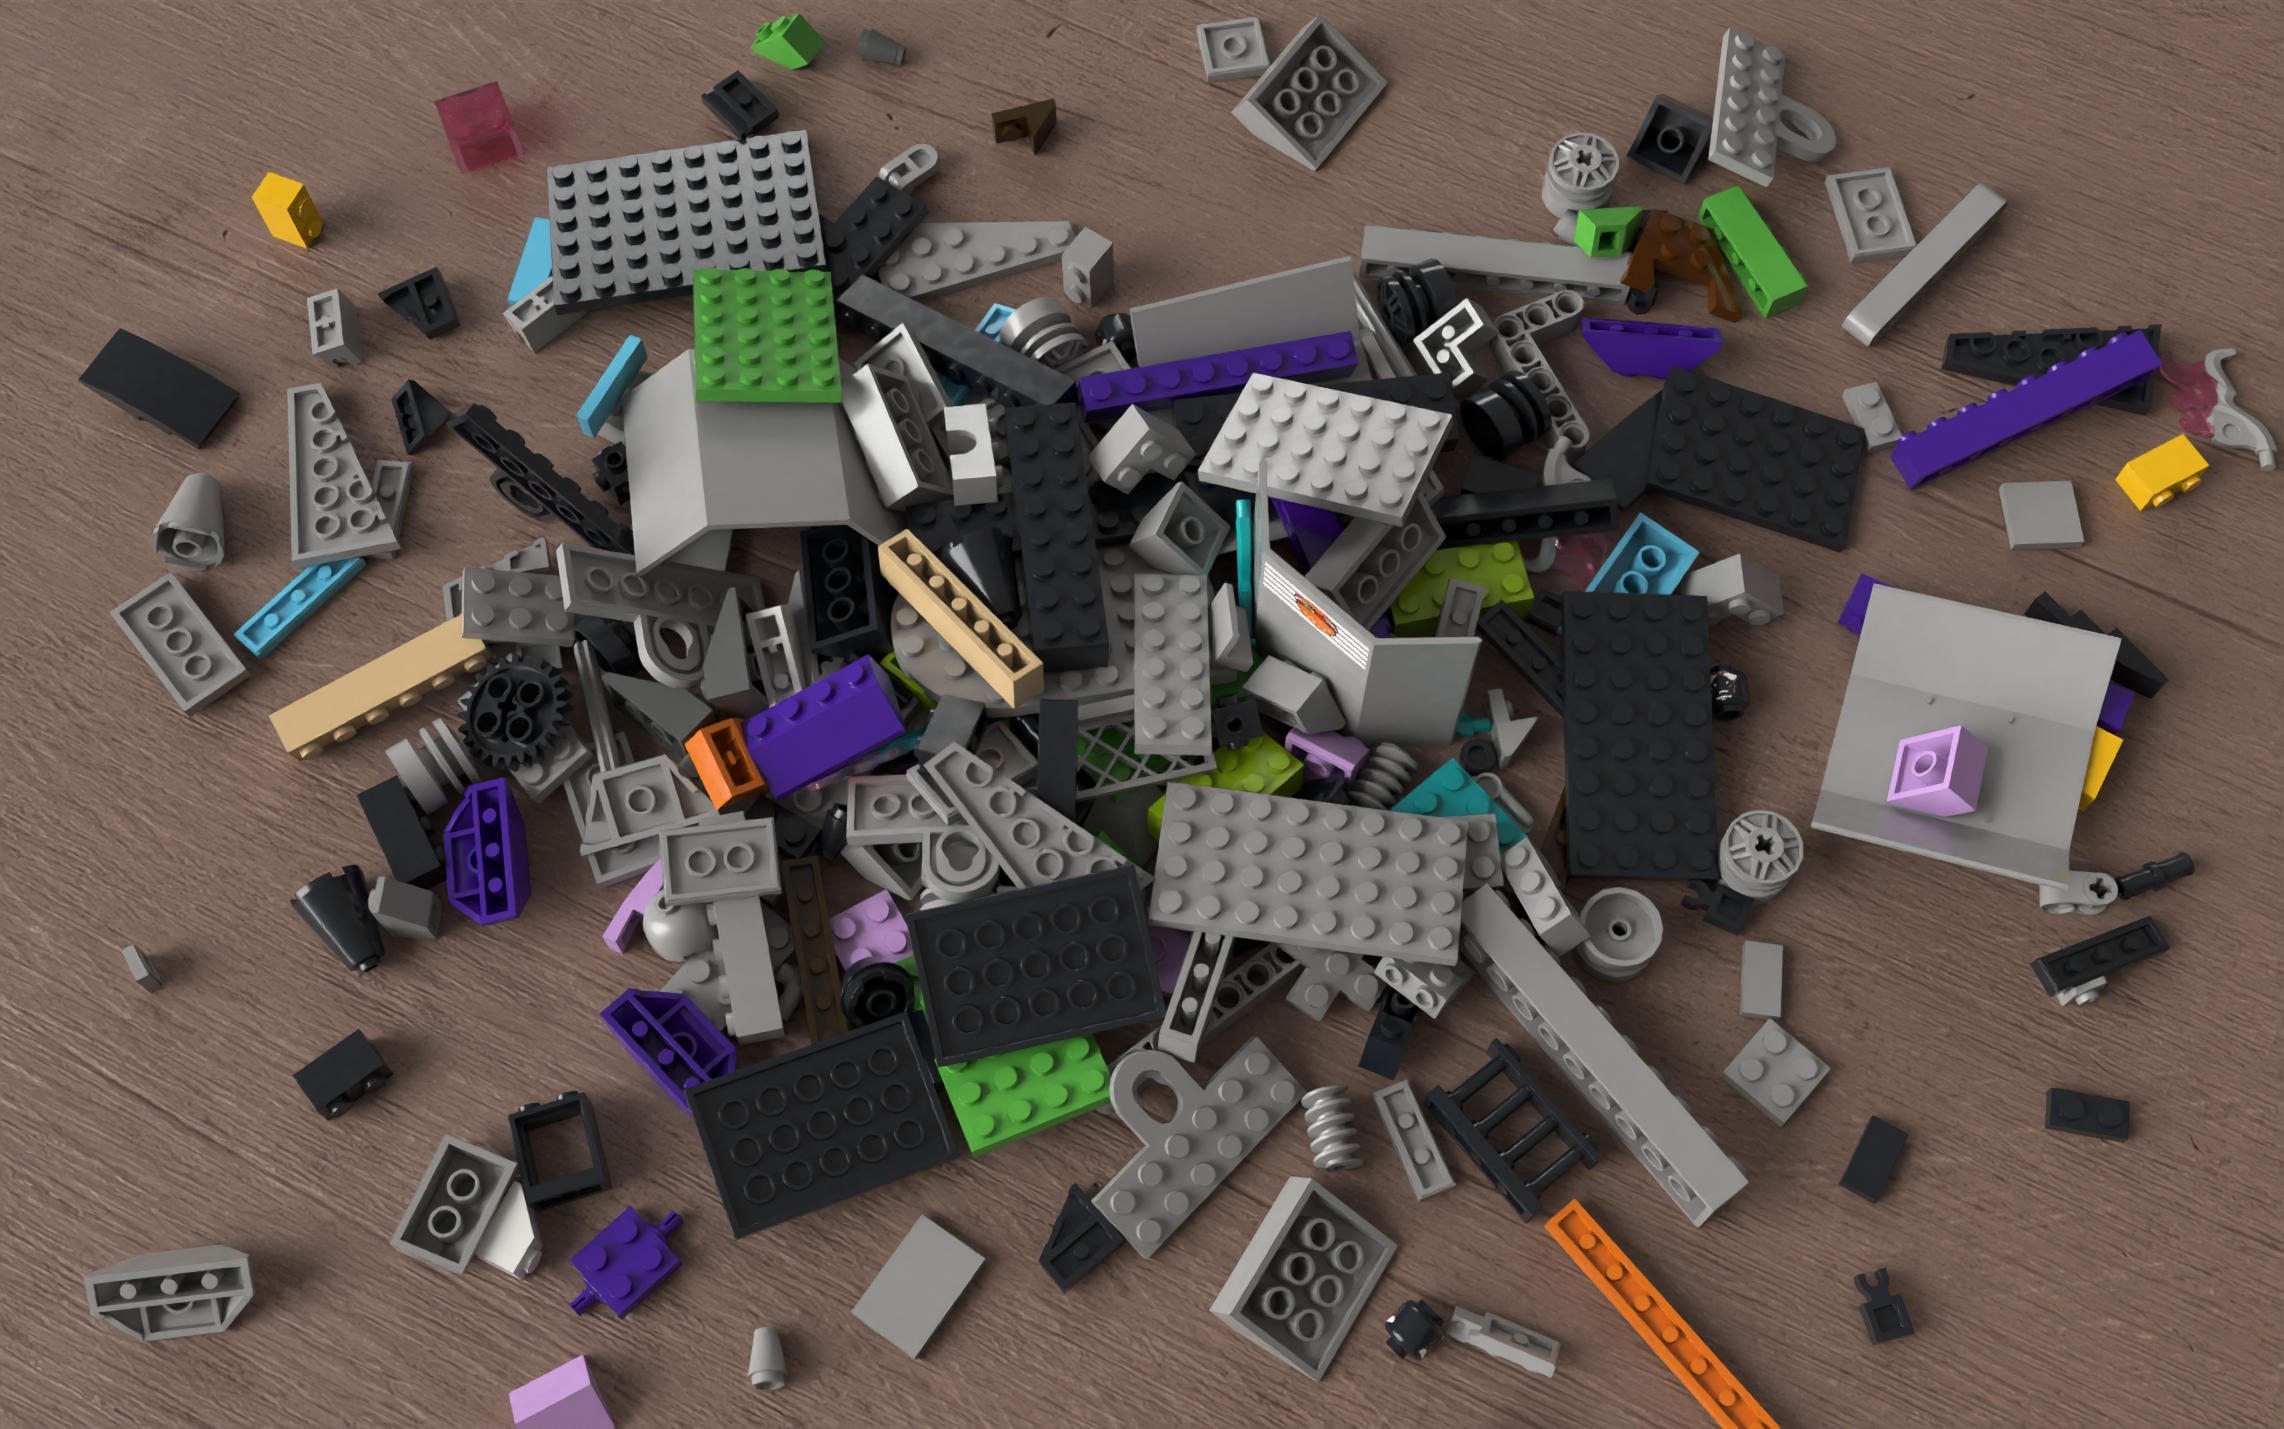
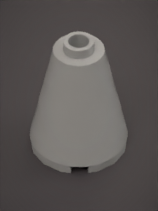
M206 473L191 474L185 478L151 534V550L155 555L157 551L163 555L166 564L185 571H204L207 565L215 562V567L219 565L224 557L225 536L221 486L215 478Z

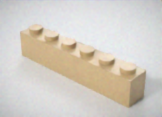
M908 529L878 546L881 575L1013 709H1016L1044 691L1043 662Z
M462 614L274 712L269 717L287 753L298 760L302 758L304 760L311 759L321 754L324 750L323 747L334 741L342 742L350 739L357 733L356 730L368 723L373 725L384 721L389 717V712L400 706L409 707L416 704L422 699L421 695L432 689L440 690L448 687L455 681L454 678L466 671L472 673L480 670L487 664V660L494 657L486 640L461 638Z

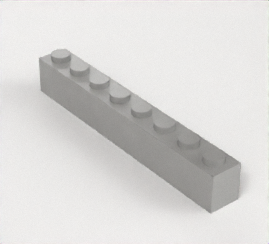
M1365 225L1359 278L1379 279L1386 275L1392 276L1399 270L1408 274L1409 268L1412 265L1433 258L1437 259L1444 266L1455 288L1548 297L1564 290H1572L1577 292L1583 301L1624 305L1630 287L1620 284V280L1627 270V263L1632 253L1624 252L1621 256L1590 258L1579 246L1554 245L1549 242H1523L1517 239H1494L1481 235L1465 236L1450 232H1426L1418 229L1388 228L1383 225Z

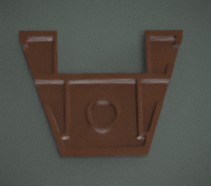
M1653 209L1646 217L1636 241L1637 246L1628 260V267L1621 277L1620 284L1647 293L1654 286V268L1707 286L1709 314L1735 323L1742 316V310L1712 229Z

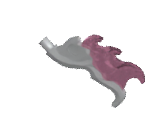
M2235 349L2214 350L2207 355L2205 360L2188 365L2176 363L2171 359V351H2167L2161 358L2162 366L2159 369L2162 376L2168 382L2175 385L2181 394L2179 397L2170 393L2167 398L2174 407L2187 413L2193 419L2190 421L2184 417L2181 418L2179 423L2183 429L2195 435L2214 434L2212 443L2221 447L2252 450L2255 455L2259 456L2262 471L2274 470L2276 468L2274 455L2277 452V448L2272 436L2258 419L2235 406L2233 397L2236 395V392L2221 367L2222 360H2232L2236 354Z
M1560 436L1554 448H1550L1542 475L1544 486L1592 481L1588 476L1571 468L1566 462L1567 457L1565 455L1573 442L1565 436ZM1603 532L1542 538L1538 557L1530 561L1523 557L1522 559L1526 571L1530 573H1542L1547 569L1569 573L1578 583L1576 591L1585 592L1596 576L1591 551L1594 547H1599L1603 555L1606 554L1607 540Z

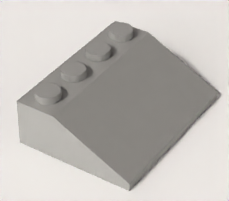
M1319 14L1300 30L1231 113L1254 136L1315 171L1388 82Z
M1290 1176L1209 1311L1239 1334L1307 1377L1319 1382L1398 1245L1312 1178Z

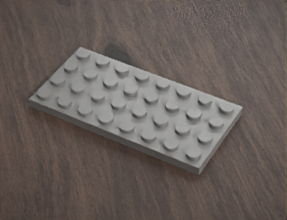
M1168 782L1154 876L1156 879L1153 883L1148 925L1456 966L1458 961L1468 821Z

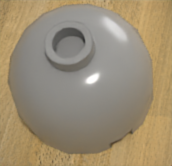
M664 889L656 893L648 902L643 916V930L655 952L666 960L676 962L686 961L684 956H689L694 952L697 956L704 953L713 944L712 940H715L718 936L717 925L710 926L706 908V904L713 903V901L666 907Z

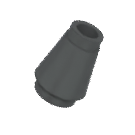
M874 29L871 31L863 30L857 48V55L863 56L864 60L902 65L906 53V46Z

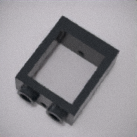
M565 1092L558 1095L556 1101L543 1105L540 1103H529L518 1108L517 1113L507 1115L527 1203L536 1213L613 1189L593 1105L584 1092ZM581 1115L594 1167L540 1184L528 1131Z

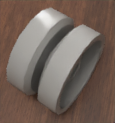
M1622 887L1604 889L1588 900L1579 915L1591 936L1572 949L1575 959L1584 971L1598 980L1613 983L1631 980L1645 970L1661 943L1663 924L1659 911L1650 899L1636 890Z

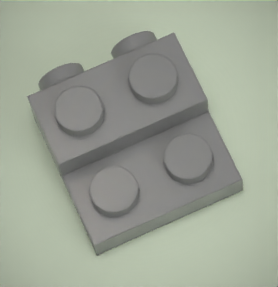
M1382 957L1374 974L1435 1019L1470 982L1475 971L1464 964L1459 958L1456 966Z

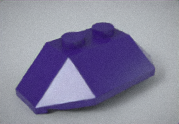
M1582 318L1581 321L1583 338L1612 372H1617L1627 377L1645 374L1652 375L1658 379H1665L1667 371L1671 366L1691 371L1722 347V339L1718 328L1614 319Z
M503 777L470 785L464 794V800L454 812L443 833L448 902L483 927L519 918L531 896L525 824L509 783Z
M629 988L599 1014L627 1053L666 1095L691 1118L684 1089L735 1072L737 1049L685 994L640 991V989Z

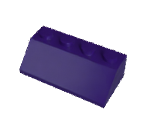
M869 655L862 657L741 723L748 752L777 800L789 796L907 732L890 677Z

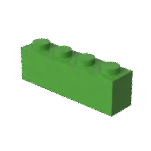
M1739 185L1705 198L1698 215V220L1703 226L1712 229L1720 253L1763 317L1767 319L1800 305L1808 287L1806 279L1790 261L1787 250L1782 245H1779L1771 232L1769 224L1759 216L1752 199L1744 194Z

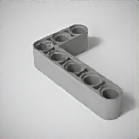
M1564 290L1499 316L1494 322V326L1499 334L1490 340L1489 347L1505 374L1511 370L1520 371L1529 377L1538 388L1543 389L1540 392L1545 398L1551 414L1558 415L1560 418L1551 416V429L1542 436L1549 448L1552 449L1560 436H1565L1577 445H1571L1565 455L1567 457L1566 462L1569 465H1573L1585 453L1590 433L1538 348L1539 345L1573 332L1578 326L1584 304L1583 299L1575 291ZM1518 361H1524V362H1526L1527 364H1522V363H1520V362H1518Z

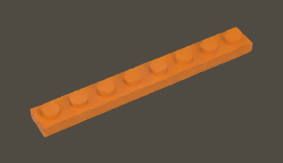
M1575 1198L1544 1225L1552 1237L1723 1429H1781Z

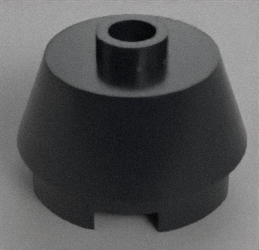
M866 957L855 962L846 971L842 981L841 1009L846 1019L857 1028L905 1011L908 1014L913 1010L915 1004L914 983L910 974L903 967L881 957Z

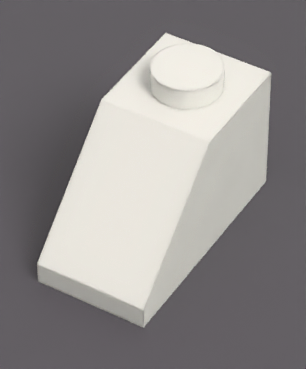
M514 1181L490 1221L475 1255L522 1281L527 1273H532L537 1267L542 1256L540 1250L543 1244L535 1211L527 1203L524 1187Z

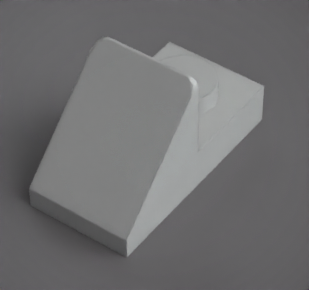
M1502 688L1487 691L1483 707L1486 717L1490 719V735L1496 752L1499 770H1505L1533 733L1538 717L1513 720L1511 702L1504 699Z

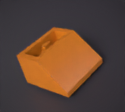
M730 718L700 729L685 744L716 811L770 790L747 749L741 723L748 719Z

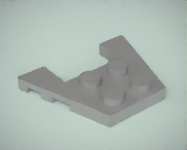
M545 537L533 541V545L518 552L514 550L504 555V559L488 567L482 566L480 568L534 574L551 572L548 541ZM462 576L443 585L447 621L462 614ZM486 640L494 655L487 662L499 664L500 657L505 658L510 653L513 655L517 653L522 658H525L527 654H531L537 659L543 658L561 672H565L562 646Z

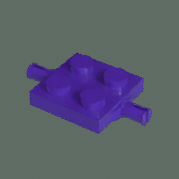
M629 1206L569 1260L582 1274L587 1289L569 1305L581 1317L589 1307L599 1300L610 1306L617 1316L623 1320L683 1265L670 1250L666 1238L684 1222L672 1210L657 1226H654L644 1221Z

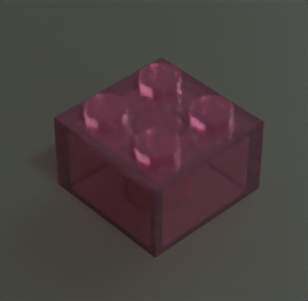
M497 81L434 101L462 174L524 155Z

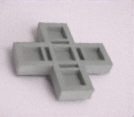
M1285 943L1277 945L1306 967L1285 999L1315 1021L1320 1022L1339 992L1362 1010L1369 1012L1387 985L1384 980L1374 974L1375 969L1361 959L1364 954Z

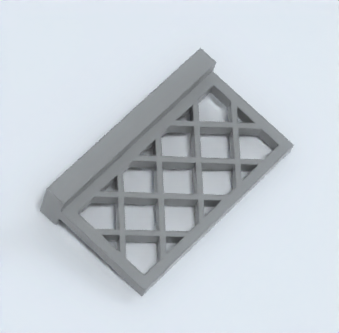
M1134 694L1086 704L1078 708V736L1091 743L1083 757L1080 758L1078 756V772L1083 767L1098 776L1100 780L1095 788L1079 791L1077 786V802L1216 772L1217 770L1212 749L1211 756L1203 755L1205 764L1192 766L1180 759L1181 755L1159 754L1172 762L1167 772L1160 774L1145 767L1151 754H1146L1141 764L1123 754L1122 751L1130 738L1135 740ZM1133 724L1131 729L1125 725ZM1115 728L1127 735L1118 750L1099 740L1104 730ZM1098 731L1095 737L1089 734ZM1094 746L1113 756L1105 772L1086 761ZM1117 759L1136 770L1131 780L1121 782L1109 775ZM1175 765L1182 768L1178 770H1173ZM1140 773L1146 776L1142 778H1137ZM1104 780L1110 783V785L1101 786Z

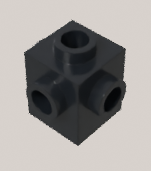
M620 441L613 446L602 449L591 460L596 470V473L592 476L603 492L609 490L617 502L622 505L630 500L626 447Z
M1232 693L1215 698L1216 704H1211V736L1216 737V741L1220 746L1226 745L1227 749L1241 748L1249 744L1248 739L1264 736L1256 701L1252 695L1238 698L1237 693ZM1231 718H1237L1234 724L1227 725Z

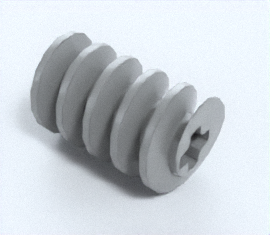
M1382 742L1381 746L1374 750L1373 757L1366 762V768L1360 771L1358 780L1352 783L1351 791L1347 792L1351 800V806L1387 810L1382 804L1394 806L1396 800L1390 793L1402 794L1403 788L1398 782L1409 783L1411 777L1406 771L1416 772L1418 770L1417 763L1406 751L1395 744Z
M1341 1085L1315 1089L1307 1093L1301 1101L1302 1106L1309 1109L1304 1117L1306 1122L1312 1124L1308 1128L1307 1133L1309 1137L1315 1139L1310 1145L1311 1151L1318 1154L1313 1160L1314 1166L1327 1172L1350 1170L1364 1164L1363 1159L1351 1158V1154L1360 1150L1361 1146L1357 1143H1348V1139L1356 1135L1358 1131L1355 1128H1345V1123L1353 1120L1355 1117L1352 1113H1342V1108L1350 1105L1352 1102L1349 1098H1339V1094L1348 1089V1087Z

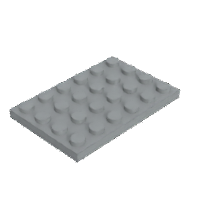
M1252 373L1198 469L1199 481L1256 493L1259 460L1263 458L1266 460L1267 492L1269 497L1403 527L1453 426V415Z

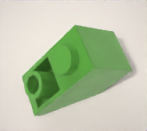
M798 13L788 18L782 16L772 24L769 22L764 23L756 31L755 36L757 39L750 48L755 53L793 70L808 65L825 41Z
M1634 206L1579 210L1574 242L1590 258L1621 256L1637 240L1643 208Z

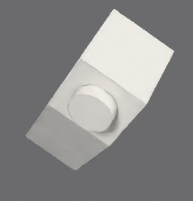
M791 604L745 614L769 708L806 688L800 638Z

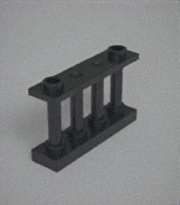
M1496 1038L1490 1043L1486 1052L1492 1059L1489 1063L1453 1092L1449 1090L1445 1092L1438 1084L1427 1093L1423 1105L1526 1224L1542 1208L1543 1205L1539 1200L1541 1199L1540 1194L1579 1161L1590 1171L1597 1164L1601 1156L1598 1153L1599 1148L1596 1142L1587 1133L1583 1132L1581 1134L1519 1064L1521 1060L1516 1051L1508 1044L1503 1045ZM1503 1072L1517 1090L1478 1122L1476 1120L1470 1121L1461 1111L1463 1109L1462 1104ZM1528 1101L1542 1116L1543 1120L1504 1152L1502 1150L1496 1151L1487 1141L1489 1138L1488 1133ZM1555 1131L1570 1149L1530 1182L1527 1180L1522 1182L1513 1171L1515 1168L1514 1163Z

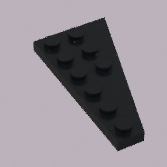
M2162 324L2149 325L2147 329H2132V326H2119L2117 330L2103 331L2096 327L2047 329L2037 334H2026V330L2013 331L2011 335H1993L1991 332L1950 334L1946 340L1941 369L2017 386L2019 382L2031 375L2036 374L2039 378L2047 374L2049 368L2061 361L2066 360L2069 364L2077 360L2079 354L2091 347L2096 346L2099 350L2107 346L2109 340L2124 332L2129 336L2141 330L2158 356ZM2155 374L2150 379L2096 403V405L2146 416L2151 409Z

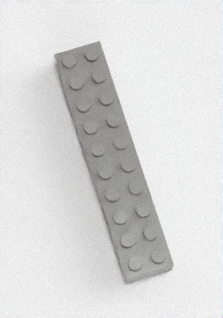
M1486 883L1462 902L1459 953L1697 1228L1702 1226L1731 1202L1749 1183L1745 1178L1744 1168L1736 1159L1727 1157L1717 1146L1719 1143L1713 1132L1705 1126L1701 1127L1691 1116L1692 1112L1688 1104L1680 1096H1673L1664 1085L1665 1080L1661 1073L1652 1065L1647 1066L1637 1055L1639 1052L1633 1041L1625 1035L1621 1036L1612 1026V1019L1602 1007L1594 1006L1587 998L1586 990L1577 978L1569 977L1560 967L1561 962L1558 956L1550 948H1544L1537 941L1531 925L1522 918L1519 920L1510 910L1507 898L1500 891H1493Z

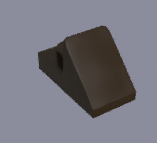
M1054 98L991 113L993 135L996 144L1015 141L1028 136L1034 155L1038 153L1057 124Z

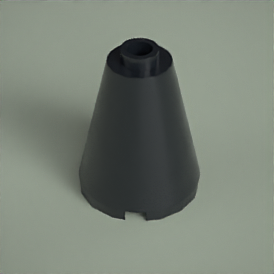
M986 527L970 531L962 535L964 542L954 547L953 542L946 546L941 553V561L1011 631L1017 626V622L1022 617L1010 535L1007 531L1005 534H1002L1001 529L998 527Z
M356 864L341 867L345 873L343 875L333 877L328 872L309 882L294 894L297 900L291 899L290 903L293 909L350 971L359 970L361 974H364L382 964L380 958L384 956L385 949L377 920L369 910L370 894L361 867Z

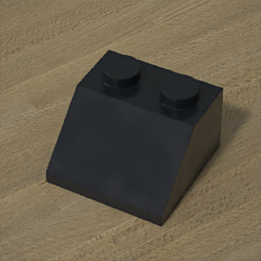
M1666 94L1656 95L1627 156L1682 184H1686L1710 146L1713 117Z

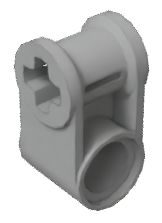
M2069 870L2068 892L2039 885L2040 910L2052 914L2098 915L2117 897V883L2105 873Z

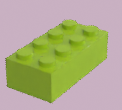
M1517 541L1453 547L1435 551L1386 609L1384 614L1390 623L1391 633L1399 638H1421L1435 635L1447 583L1450 578L1486 587L1478 620L1501 599L1520 618L1526 617L1527 613L1531 610L1534 595Z
M1263 732L1264 736L1248 739L1249 744L1247 746L1236 749H1227L1226 745L1219 747L1213 753L1217 765L1216 772L1184 778L1179 783L1291 798L1301 789L1304 764ZM1166 794L1148 808L1147 833L1158 842L1160 841Z

